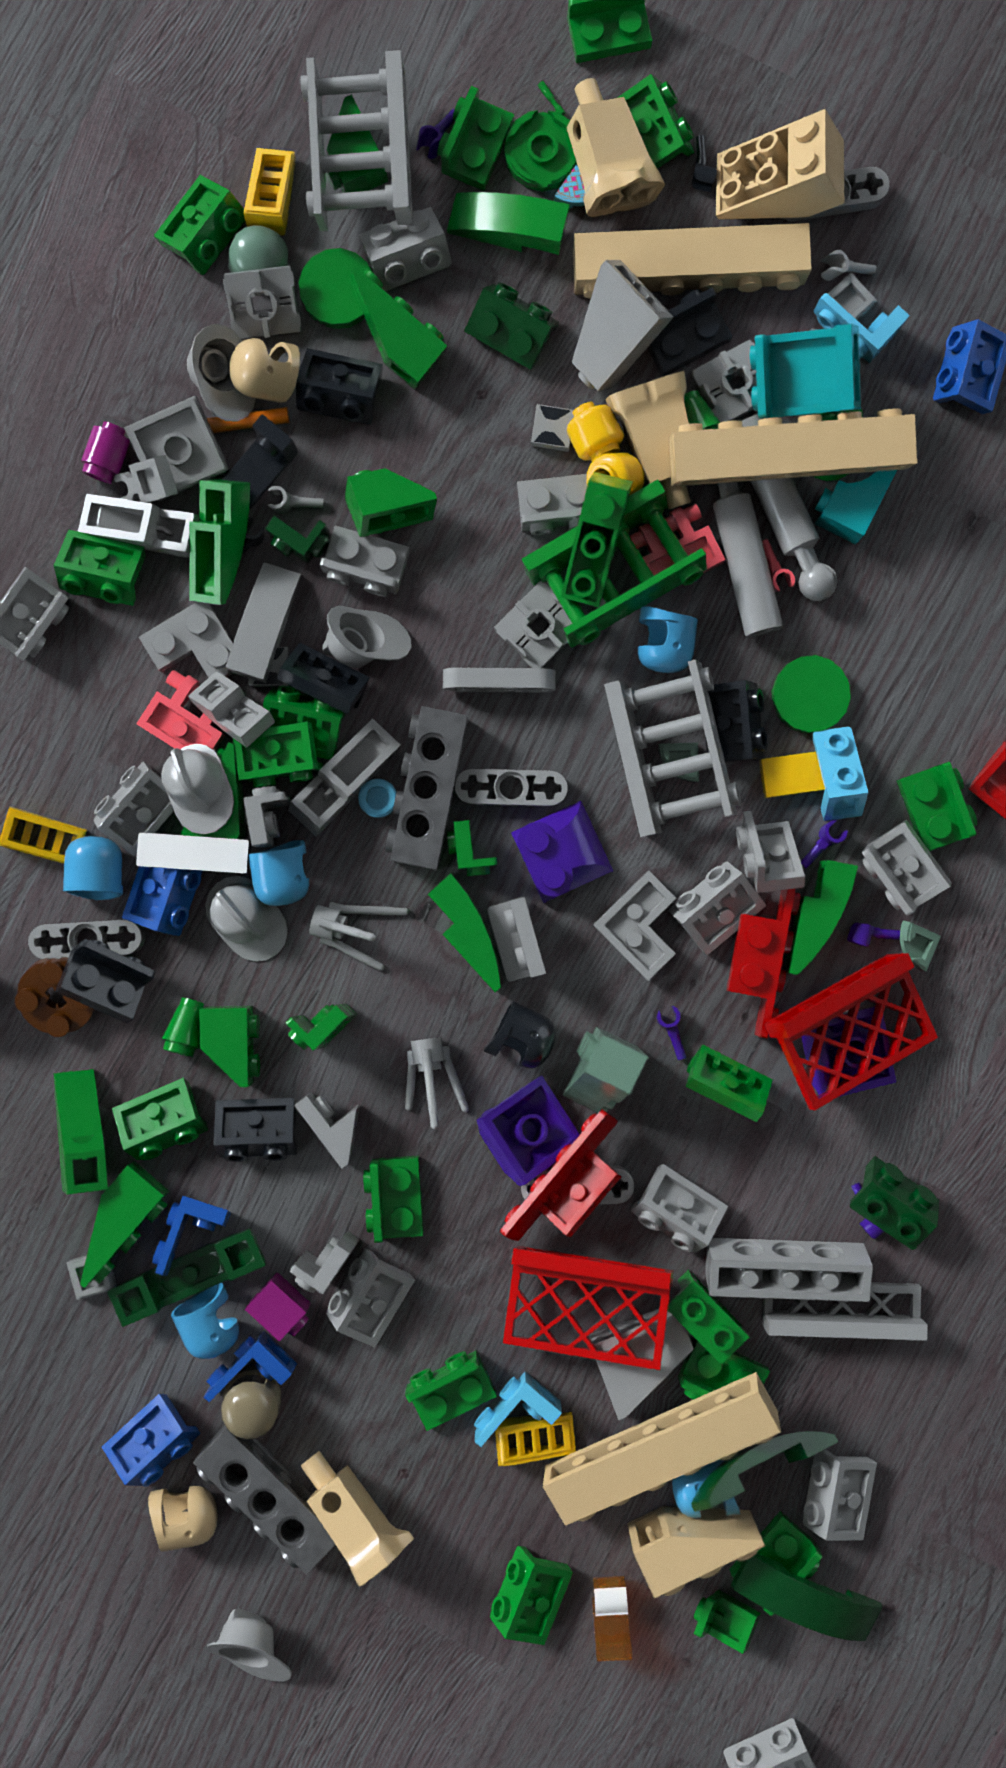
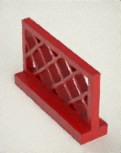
M909 953L886 954L764 1023L770 1038L778 1039L809 1110L821 1108L938 1038L909 973V970L914 968ZM898 981L904 991L901 1006L887 1001L891 985ZM865 1000L876 1004L870 1024L856 1019L860 1004ZM885 1008L899 1013L893 1033L880 1028ZM908 1016L917 1020L922 1035L913 1040L903 1037ZM833 1018L845 1021L840 1042L825 1037L829 1021ZM854 1025L869 1030L863 1051L849 1046ZM817 1028L816 1033L811 1032L812 1030ZM878 1034L892 1039L888 1054L883 1058L872 1055ZM802 1036L814 1039L809 1060L800 1058L793 1044V1041ZM823 1043L838 1048L832 1069L818 1064ZM847 1052L861 1057L857 1073L852 1076L841 1073ZM816 1070L830 1075L826 1091L818 1096L812 1086Z
M525 1246L513 1248L511 1263L513 1264V1272L503 1337L504 1344L654 1370L661 1369L674 1270ZM522 1273L537 1275L546 1287L545 1291L530 1302L520 1289ZM546 1277L557 1278L559 1280L556 1281L553 1285H551ZM565 1280L575 1281L585 1294L582 1299L570 1308L565 1305L555 1291V1288ZM584 1283L599 1286L590 1292ZM605 1286L615 1288L625 1301L608 1315L593 1296ZM623 1289L637 1291V1293L629 1298ZM550 1293L563 1313L546 1325L533 1305ZM643 1293L661 1295L659 1313L646 1322L633 1304V1301ZM518 1299L524 1304V1307L517 1311ZM588 1299L602 1320L585 1332L571 1312ZM628 1306L642 1326L626 1338H623L610 1318ZM526 1310L529 1311L541 1328L540 1331L530 1338L514 1335L516 1318ZM565 1316L580 1335L569 1345L559 1343L549 1330V1328ZM658 1319L657 1332L655 1334L650 1325ZM604 1323L607 1324L619 1341L609 1351L598 1350L588 1337L589 1334ZM644 1329L655 1343L653 1359L638 1357L627 1343ZM544 1333L549 1341L538 1340L536 1338H538L540 1335ZM581 1340H584V1342L589 1348L579 1347L575 1345L578 1344ZM623 1347L628 1355L614 1352Z

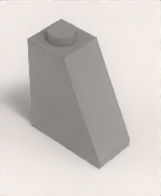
M605 260L600 266L572 359V363L580 371L578 376L581 381L589 388L596 389L597 391L613 388L673 318L668 310L621 260Z
M659 1309L646 1313L642 1316L647 1322L649 1319H651L653 1316L659 1313ZM669 1311L660 1370L596 1360L618 1420L626 1418L693 1350L689 1338L692 1335ZM633 1318L615 1326L623 1338H626L642 1325L637 1318ZM658 1319L650 1325L655 1334L657 1332ZM609 1328L588 1335L598 1350L609 1351L619 1343ZM644 1329L627 1343L638 1357L653 1359L655 1343ZM623 1347L614 1352L628 1355Z

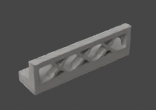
M871 1282L870 1296L876 1302L865 1313H854L846 1304L848 1301H837L826 1312H816L808 1304L809 1300L799 1299L787 1311L773 1310V1298H763L762 1326L770 1336L927 1341L928 1325L921 1319V1286L919 1284ZM874 1293L885 1294L879 1299ZM897 1293L910 1294V1315L893 1314L885 1304ZM804 1305L809 1311L798 1310ZM844 1307L849 1313L837 1311ZM882 1308L887 1314H877V1312Z

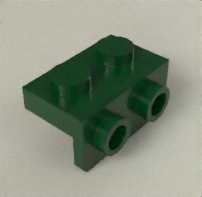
M498 282L497 285L492 284L484 287L464 332L528 369H533L551 332L556 330L559 321L551 317L553 312L546 306L537 302H532L530 305L517 298L519 292L507 284Z
M874 1156L865 1167L863 1187L850 1200V1208L909 1249L914 1250L938 1226L939 1199L927 1187L917 1185L905 1177L895 1165L885 1163Z

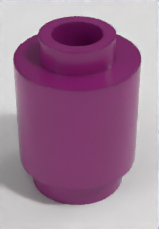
M106 421L103 422L102 427L93 426L81 462L84 463L81 471L83 474L98 481L112 484L114 476L120 474L131 443L124 436L126 433L125 429Z

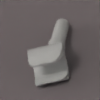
M835 250L820 260V262L827 263L831 267L821 273V277L826 281H831L844 272L868 275L876 273V265L849 261L847 255L841 250Z
M273 486L268 489V492L272 495H283V500L280 504H267L278 514H285L292 507L323 508L324 499L292 496L280 486Z

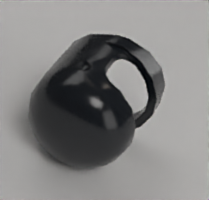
M512 1001L493 1039L485 1046L484 1052L496 1057L502 1046H507L520 1054L519 1066L531 1069L539 1067L545 1062L553 1049L556 1038L555 1026L544 1015Z

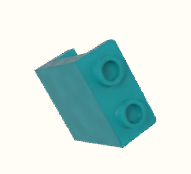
M844 324L828 329L777 335H755V345L750 347V365L752 370H756L757 386L752 388L751 400L753 410L758 411L759 418H779L861 410L859 326Z

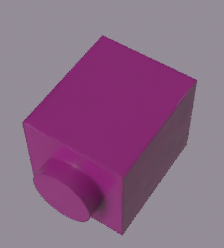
M276 1272L250 1300L244 1310L280 1342L287 1333L294 1337L307 1323L309 1318L305 1313L311 1303Z

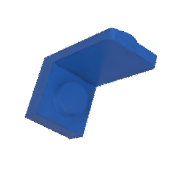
M182 1196L180 1203L174 1202L166 1225L172 1226L166 1242L160 1240L154 1253L152 1263L157 1265L155 1273L162 1276L168 1275L189 1216L194 1217L192 1225L214 1232L216 1225L227 1226L231 1212L186 1196Z
M265 1331L255 1340L248 1336L234 1351L238 1358L228 1368L222 1363L206 1380L210 1387L203 1397L210 1402L252 1358L257 1362L256 1367L266 1379L270 1381L275 1379L280 1385L292 1375L297 1362Z

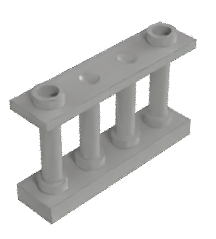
M401 50L385 51L386 68L379 69L378 74L320 78L314 57L306 58L307 75H301V91L304 102L308 101L313 190L306 192V202L309 217H315L320 232L328 231L327 211L387 207L388 211L394 210L398 225L413 224L406 71ZM381 91L382 95H387L388 107H382L381 112L323 117L322 96ZM383 129L384 134L389 133L390 146H383V151L324 155V134ZM385 168V172H391L392 185H385V190L326 194L325 173Z
M696 659L688 661L691 675L635 691L633 687L628 688L627 683L620 680L604 684L640 837L662 833L661 825L665 824L666 819L719 806L723 807L725 817L738 815L736 806L741 805V797L737 783H730L708 693V691L714 690L709 667L703 668L702 663ZM695 691L700 714L644 729L642 725L637 726L633 711L638 710L639 705ZM704 729L709 752L653 767L651 763L646 764L642 749L647 748L648 743ZM709 768L714 769L718 791L666 804H661L660 801L655 802L652 787L656 786L657 781Z

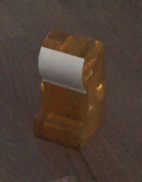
M593 1577L594 1598H592L597 1662L633 1660L625 1577Z

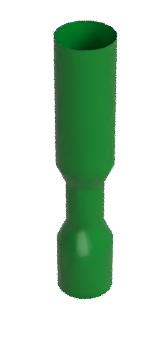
M541 81L538 84L539 89L546 99L551 102L555 112H559L564 116L566 112L556 102L546 83Z

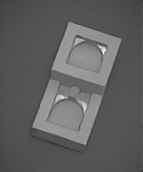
M217 671L188 695L191 702L246 748L275 723L268 710L246 697L238 684Z

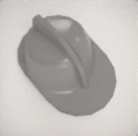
M212 324L202 328L195 336L187 358V371L190 379L199 388L206 407L216 417L224 421L237 422L249 415L254 408L256 399L245 396L236 390L230 377L231 356L242 340L229 327Z
M336 606L331 608L327 615L329 630L322 646L323 652L334 656L339 662L348 667L360 668L374 659L400 660L406 657L411 649V638L407 630L399 621L387 614L346 606Z
M192 744L182 749L175 748L171 750V756L164 763L161 776L162 784L167 791L177 818L182 826L193 833L205 835L218 831L226 825L232 815L234 806L232 788L220 758L213 749L201 744Z
M241 876L226 877L214 885L206 900V916L211 926L227 945L242 958L254 962L268 960L277 955L285 945L288 934L286 920L278 907L264 904L257 898L251 879Z
M241 1608L233 1609L223 1626L218 1641L207 1645V1650L210 1653L227 1659L240 1669L256 1677L275 1682H284L291 1678L292 1672L290 1668L274 1656L273 1628L258 1614Z

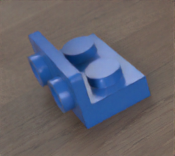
M979 319L954 326L946 341V351L940 372L936 378L933 400L938 403L954 400L980 414L993 412L1006 364V334Z
M139 866L122 918L157 932L180 936L188 920L189 910L196 889L200 885L203 870Z
M158 1394L102 1446V1449L125 1486L147 1487L161 1478L164 1473L162 1469L172 1460L179 1459L188 1453L193 1446L192 1442L201 1433L196 1426H187L167 1394Z

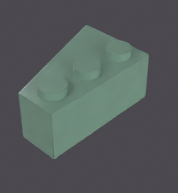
M596 1026L593 1033L585 1032L576 1052L579 1053L580 1060L562 1096L597 1113L602 1109L606 1112L608 1109L612 1110L616 1102L620 1103L630 1095L648 1056L638 1046Z

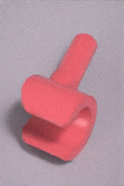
M769 540L762 541L775 592H780L776 582L779 574L785 576L789 587H793L795 584L793 572L789 569H782Z

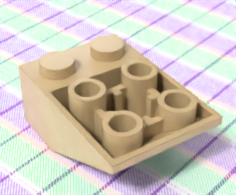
M826 109L717 154L716 217L718 220L810 217L844 204V140Z
M662 1506L627 1523L634 1556L654 1598L663 1594L665 1596L674 1595L681 1591L686 1583L698 1577L709 1578L717 1574L722 1566L734 1560L744 1561L753 1557L758 1549L765 1545L751 1511L740 1510L739 1515L726 1516L724 1509L709 1508L700 1510L701 1518L693 1519L684 1515L678 1507Z

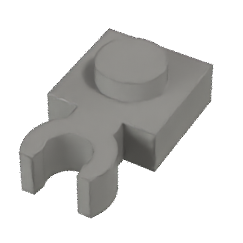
M166 455L129 465L130 471L117 474L114 477L115 482L124 481L128 487V494L121 497L124 500H140L141 502L148 503L178 494Z

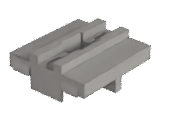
M290 265L224 274L223 285L225 294H227L231 329L236 332L240 339L261 336L267 338L271 335L301 331L300 313L298 312L295 297V282ZM270 295L272 309L255 311L252 297Z
M750 339L727 352L725 350L722 351L718 357L692 370L691 374L700 389L701 396H704L709 407L720 422L734 421L753 410L751 392L752 388L757 386L756 370H752L750 365V347L755 345ZM736 376H741L745 386L732 390L728 381Z
M540 581L521 601L519 600L515 604V607L494 626V629L504 641L520 654L531 668H542L568 642L563 628L569 626L572 622L551 588L546 583L543 584ZM540 616L550 626L538 637L529 626Z

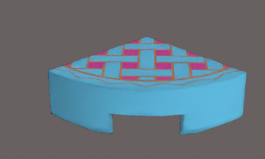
M577 165L554 195V201L570 204L569 208H572V206H584V185Z

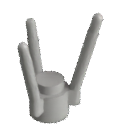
M330 902L329 907L317 905L310 924V935L320 937V943L332 946L379 971L384 970L382 963L336 939H342L344 934L369 941L376 939L373 933L348 926V917L342 914L408 915V908L342 905L335 902Z
M441 1037L410 1041L412 1051H407L408 1073L405 1109L410 1111L413 1108L416 1068L418 1065V1072L424 1071L430 1125L433 1130H436L439 1126L433 1070L442 1069L441 1061H443L462 1111L464 1113L469 1111L465 1094L451 1060L449 1046H442Z

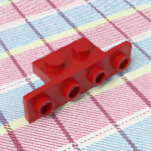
M796 888L781 890L776 920L748 914L740 915L726 991L761 997L755 1027V1035L767 1039L769 1035L764 1023L779 1015V1009L774 1008L776 992L782 993L786 980V970L781 969L783 955L790 953L793 942V931H788L791 915H797L800 905V893L795 892Z
M603 1109L598 1114L591 1115L581 1127L582 1133L573 1144L566 1145L558 1153L555 1160L557 1163L552 1169L535 1180L530 1188L531 1194L521 1205L519 1204L510 1210L505 1217L506 1224L501 1228L500 1232L506 1238L519 1241L538 1217L543 1214L564 1235L571 1238L622 1177L594 1152L615 1127L618 1120Z

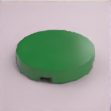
M538 110L527 112L515 120L507 132L504 155L507 169L517 182L527 189L537 191L557 189L564 183L577 165L567 131L569 119L559 112L548 110V113H538Z
M343 248L326 249L314 255L302 270L299 280L301 302L308 315L315 321L317 320L319 323L325 324L326 327L332 329L350 328L365 319L349 280L354 266H357L362 272L365 269L371 272L372 270L367 261L356 252Z
M817 655L802 656L785 665L776 676L771 691L772 701L776 709L775 712L779 719L790 729L805 734L824 731L837 724L847 712L851 699L850 684L843 670L832 660Z

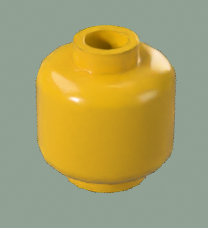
M590 401L580 405L572 412L574 418L568 423L566 432L580 459L593 462L595 458L605 453L620 451L619 445L623 441L624 432L608 405L595 406Z
M605 453L595 458L587 471V484L592 474L598 472L633 481L630 495L644 486L642 465L636 457L629 453Z

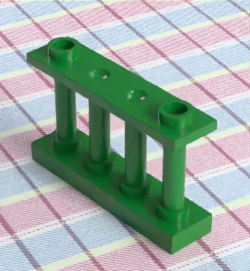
M658 479L629 496L616 544L640 582L636 587L619 595L613 583L607 577L602 595L606 604L585 615L577 601L561 598L564 585L561 572L569 564L577 527L521 559L526 574L533 586L537 585L540 581L547 582L572 624L563 628L571 648L578 644L587 645L593 642L601 634L600 631L679 585L687 586L696 582L703 575L704 571L707 570L706 553L701 548L688 556L663 517L662 513L667 509L666 491ZM643 522L650 524L674 562L672 566L656 575H653L628 535L632 528Z

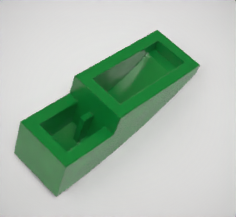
M456 193L447 233L520 252L522 247L525 246L559 255L568 222L570 204L506 193Z
M199 480V521H189V601L218 605L226 604L239 567L246 537L251 483L228 480Z
M831 860L819 861L813 897L800 896L797 915L793 917L791 931H793V942L790 953L786 955L784 966L786 973L798 975L815 958L830 938L852 892L858 869L857 865Z
M450 873L428 893L429 897L454 923L442 935L496 993L501 988V982L491 938L480 913L468 893Z

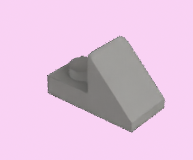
M310 1092L294 1106L342 1169L352 1158L360 1105L358 1104L334 1122L331 1118L334 1115V1111L329 1103L321 1095L316 1098Z

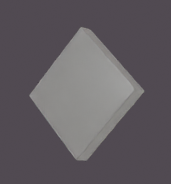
M192 396L124 427L140 462L166 455L178 494L199 485V480H210L230 471L197 396ZM172 496L165 497V498H162V499H158V501L161 502V501H163V500H165V499H167V498H170V497H172Z

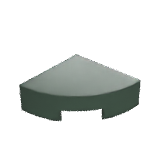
M698 743L658 744L660 758L664 764L698 755ZM699 771L677 777L688 782H699Z
M903 920L900 929L902 952L909 953L915 968L927 972L941 936L914 923Z

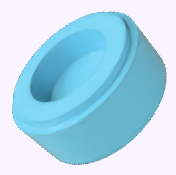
M384 779L369 780L360 789L358 796L360 807L371 817H387L393 812L397 791L391 783Z

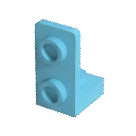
M824 293L819 299L813 311L824 329L835 328L836 325L844 324L859 326L860 358H864L869 363L900 331L910 316L898 305L889 316L882 312L870 327L866 329L827 293Z
M841 727L814 732L812 739L825 787L821 803L823 820L829 821L862 816L869 792L852 729L850 727Z
M526 1371L518 1380L512 1377L501 1390L499 1396L502 1399L493 1410L487 1407L475 1421L474 1426L477 1429L475 1430L474 1442L482 1447L521 1399L524 1401L522 1406L533 1418L538 1421L544 1418L551 1425L562 1414L561 1401Z

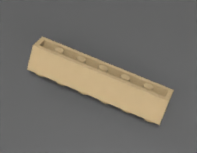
M809 223L574 233L575 295H584V297L591 299L600 266L605 260H621L650 292L661 291L664 295H678L683 293L684 290L701 289L704 292L712 287L716 293L722 291L723 288H738L742 292H753L768 286H777L779 290H793L805 284L812 270Z
M886 409L878 411L877 417L862 418V412H846L838 414V420L822 421V415H806L798 417V423L782 424V418H765L758 420V426L743 427L742 421L738 420L718 423V429L703 430V425L699 423L681 425L678 427L679 432H673L669 437L672 487L908 469L917 464L915 414L902 415V409Z
M757 1372L546 1464L543 1488L565 1526L575 1521H586L592 1518L596 1512L612 1505L621 1506L635 1495L647 1490H658L672 1479L682 1475H693L709 1463L719 1459H730L739 1450L753 1444L767 1443L776 1434L781 1433L778 1411Z

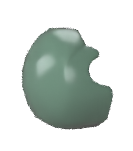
M253 225L243 228L234 236L228 249V268L231 273L288 266V248L284 239L277 232L264 226Z

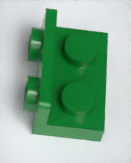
M568 0L567 22L576 63L651 49L652 37L645 0Z
M650 74L617 97L625 98L647 152L657 169L680 153L685 154L687 157L695 153L690 142L694 138L693 131L684 116L678 117L674 105L678 103V99L667 81L661 83L655 76Z
M471 86L466 98L460 97L453 113L455 124L451 133L445 132L443 134L437 155L441 157L443 174L485 191L505 145L507 132L515 122V114L480 100L479 89Z
M199 175L155 233L154 237L163 247L186 259L196 272L204 275L245 222L244 208L230 190Z
M68 530L53 565L58 587L72 595H86L103 599L112 604L121 603L133 606L136 600L134 585L146 554L144 546Z
M292 686L273 687L263 702V708L271 713L275 721L269 728L301 722L312 723L316 757L330 760L336 754L341 723L346 713L312 696L301 694L300 690Z
M310 722L268 728L247 748L233 738L238 780L251 782L253 788L276 786V779L289 777L292 783L313 780V773L319 772L323 767V763L317 762L313 727Z
M950 762L896 780L913 828L929 851L976 836L974 828L977 826L976 814L969 804L966 805L961 792L964 789L962 776L957 768H952Z
M347 1003L332 1004L322 1008L311 1021L304 1015L290 1017L285 1023L292 1029L288 1033L289 1037L300 1048L306 1050L309 1047L315 1051L326 1047L357 1013Z
M702 1044L688 1064L686 1071L689 1073V1077L685 1087L757 1122L764 1113L773 1079Z
M184 1077L112 1108L123 1150L136 1160L154 1159L162 1154V1150L176 1144L184 1145L191 1143L198 1138L199 1134L208 1131L207 1123L199 1117L190 1084Z
M419 1156L372 1159L370 1169L363 1171L365 1194L371 1193L372 1209H366L367 1233L374 1232V1243H383V1240L386 1238L423 1236Z
M687 1270L677 1280L681 1290L669 1301L668 1311L722 1364L749 1338V1335L743 1325L715 1296H709L708 1289Z
M695 1339L692 1344L693 1350L686 1357L678 1374V1379L681 1387L684 1388V1394L694 1400L757 1372L764 1385L770 1371L767 1366L737 1352H734L724 1363L720 1364Z
M477 1350L468 1355L466 1351L456 1353L445 1361L446 1366L433 1372L430 1368L424 1369L409 1379L411 1383L407 1384L405 1396L408 1402H413L426 1431L497 1397V1391Z
M779 1511L760 1533L765 1546L759 1548L757 1554L782 1563L789 1573L809 1579L818 1570L822 1554L816 1542L785 1514ZM737 1560L729 1569L733 1578L742 1561ZM763 1608L764 1611L767 1612L770 1616L774 1614L773 1612Z
M517 1546L513 1558L507 1565L505 1578L498 1595L493 1600L490 1619L503 1637L509 1640L545 1645L573 1571L566 1563L535 1558L526 1547Z

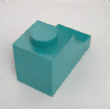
M897 470L877 471L870 477L855 483H845L839 480L832 490L825 488L814 508L820 512L815 525L856 545L865 535Z

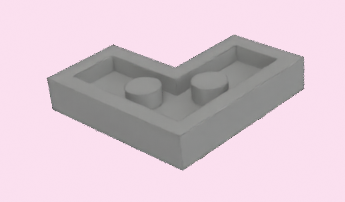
M195 602L139 636L140 641L160 672L165 671L194 653L208 678L216 671L225 677L234 674L228 672L225 668L233 641L210 603Z
M647 871L593 924L647 981L676 954L649 927L676 899L650 871Z

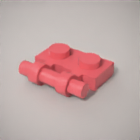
M695 503L685 509L678 507L670 511L669 517L665 518L672 531L676 530L681 537L679 542L688 556L701 548L704 550L707 570L704 573L723 564L726 559L709 525L694 532L690 524L702 518L698 505ZM649 523L638 527V532L630 535L637 549L643 546L648 548L650 554L644 556L643 559L653 575L674 564Z
M173 670L166 679V683L176 689L172 698L169 699L157 691L136 724L174 749H182L192 744L207 745L215 751L225 734L214 728V722L204 713L198 718L183 708L189 700L188 695L199 687L200 682L190 675L185 677Z

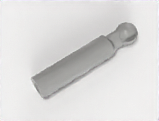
M758 414L744 419L742 425L743 427L758 426V420L765 418H759ZM793 478L750 481L785 556H796L802 569L798 581L802 594L813 601H822L832 596L838 583L837 575L830 566L819 562L813 549L820 537Z
M737 482L717 483L720 498L713 504V509L745 637H755L777 631L784 626L751 495L740 492Z

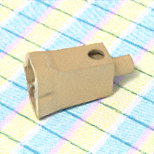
M589 78L581 81L574 89L580 105L570 120L567 131L584 185L585 195L583 200L587 215L590 217L607 215L616 211L641 208L652 203L664 188L665 183L647 152L625 98L603 100L596 79Z
M684 371L619 391L605 399L624 429L633 456L642 465L644 486L658 479L666 491L668 509L691 503L686 486L672 487L669 437L673 432H679V426L689 424L684 404V395L687 388Z
M320 1451L300 1465L316 1488L315 1492L307 1500V1503L348 1562L359 1587L387 1567L413 1541L414 1537L409 1531L397 1529L388 1521L348 1465L338 1473H335Z

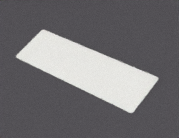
M139 833L136 865L246 873L249 841Z

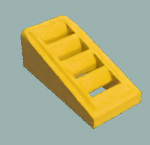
M264 148L256 149L243 212L247 227L253 225L264 226L277 232L280 236L285 235L295 167V152ZM264 167L283 168V171H266ZM262 182L280 184V186L262 184ZM260 198L273 199V200H277V201H276V202H275V201H265V200H260Z
M9 806L0 836V846L64 864L65 855L60 854L59 851L65 832L73 834L72 842L78 838L85 837L87 830ZM19 819L26 821L21 841L13 839ZM34 823L42 825L36 846L28 844ZM53 828L57 830L50 851L44 849L49 829Z
M572 1412L562 1413L552 1425L544 1418L538 1421L532 1416L505 1418L495 1430L498 1467L565 1456L576 1452ZM562 1425L563 1444H556L554 1426ZM547 1427L548 1445L540 1446L539 1429ZM531 1430L532 1446L525 1447L523 1432ZM515 1433L517 1448L509 1449L508 1435Z

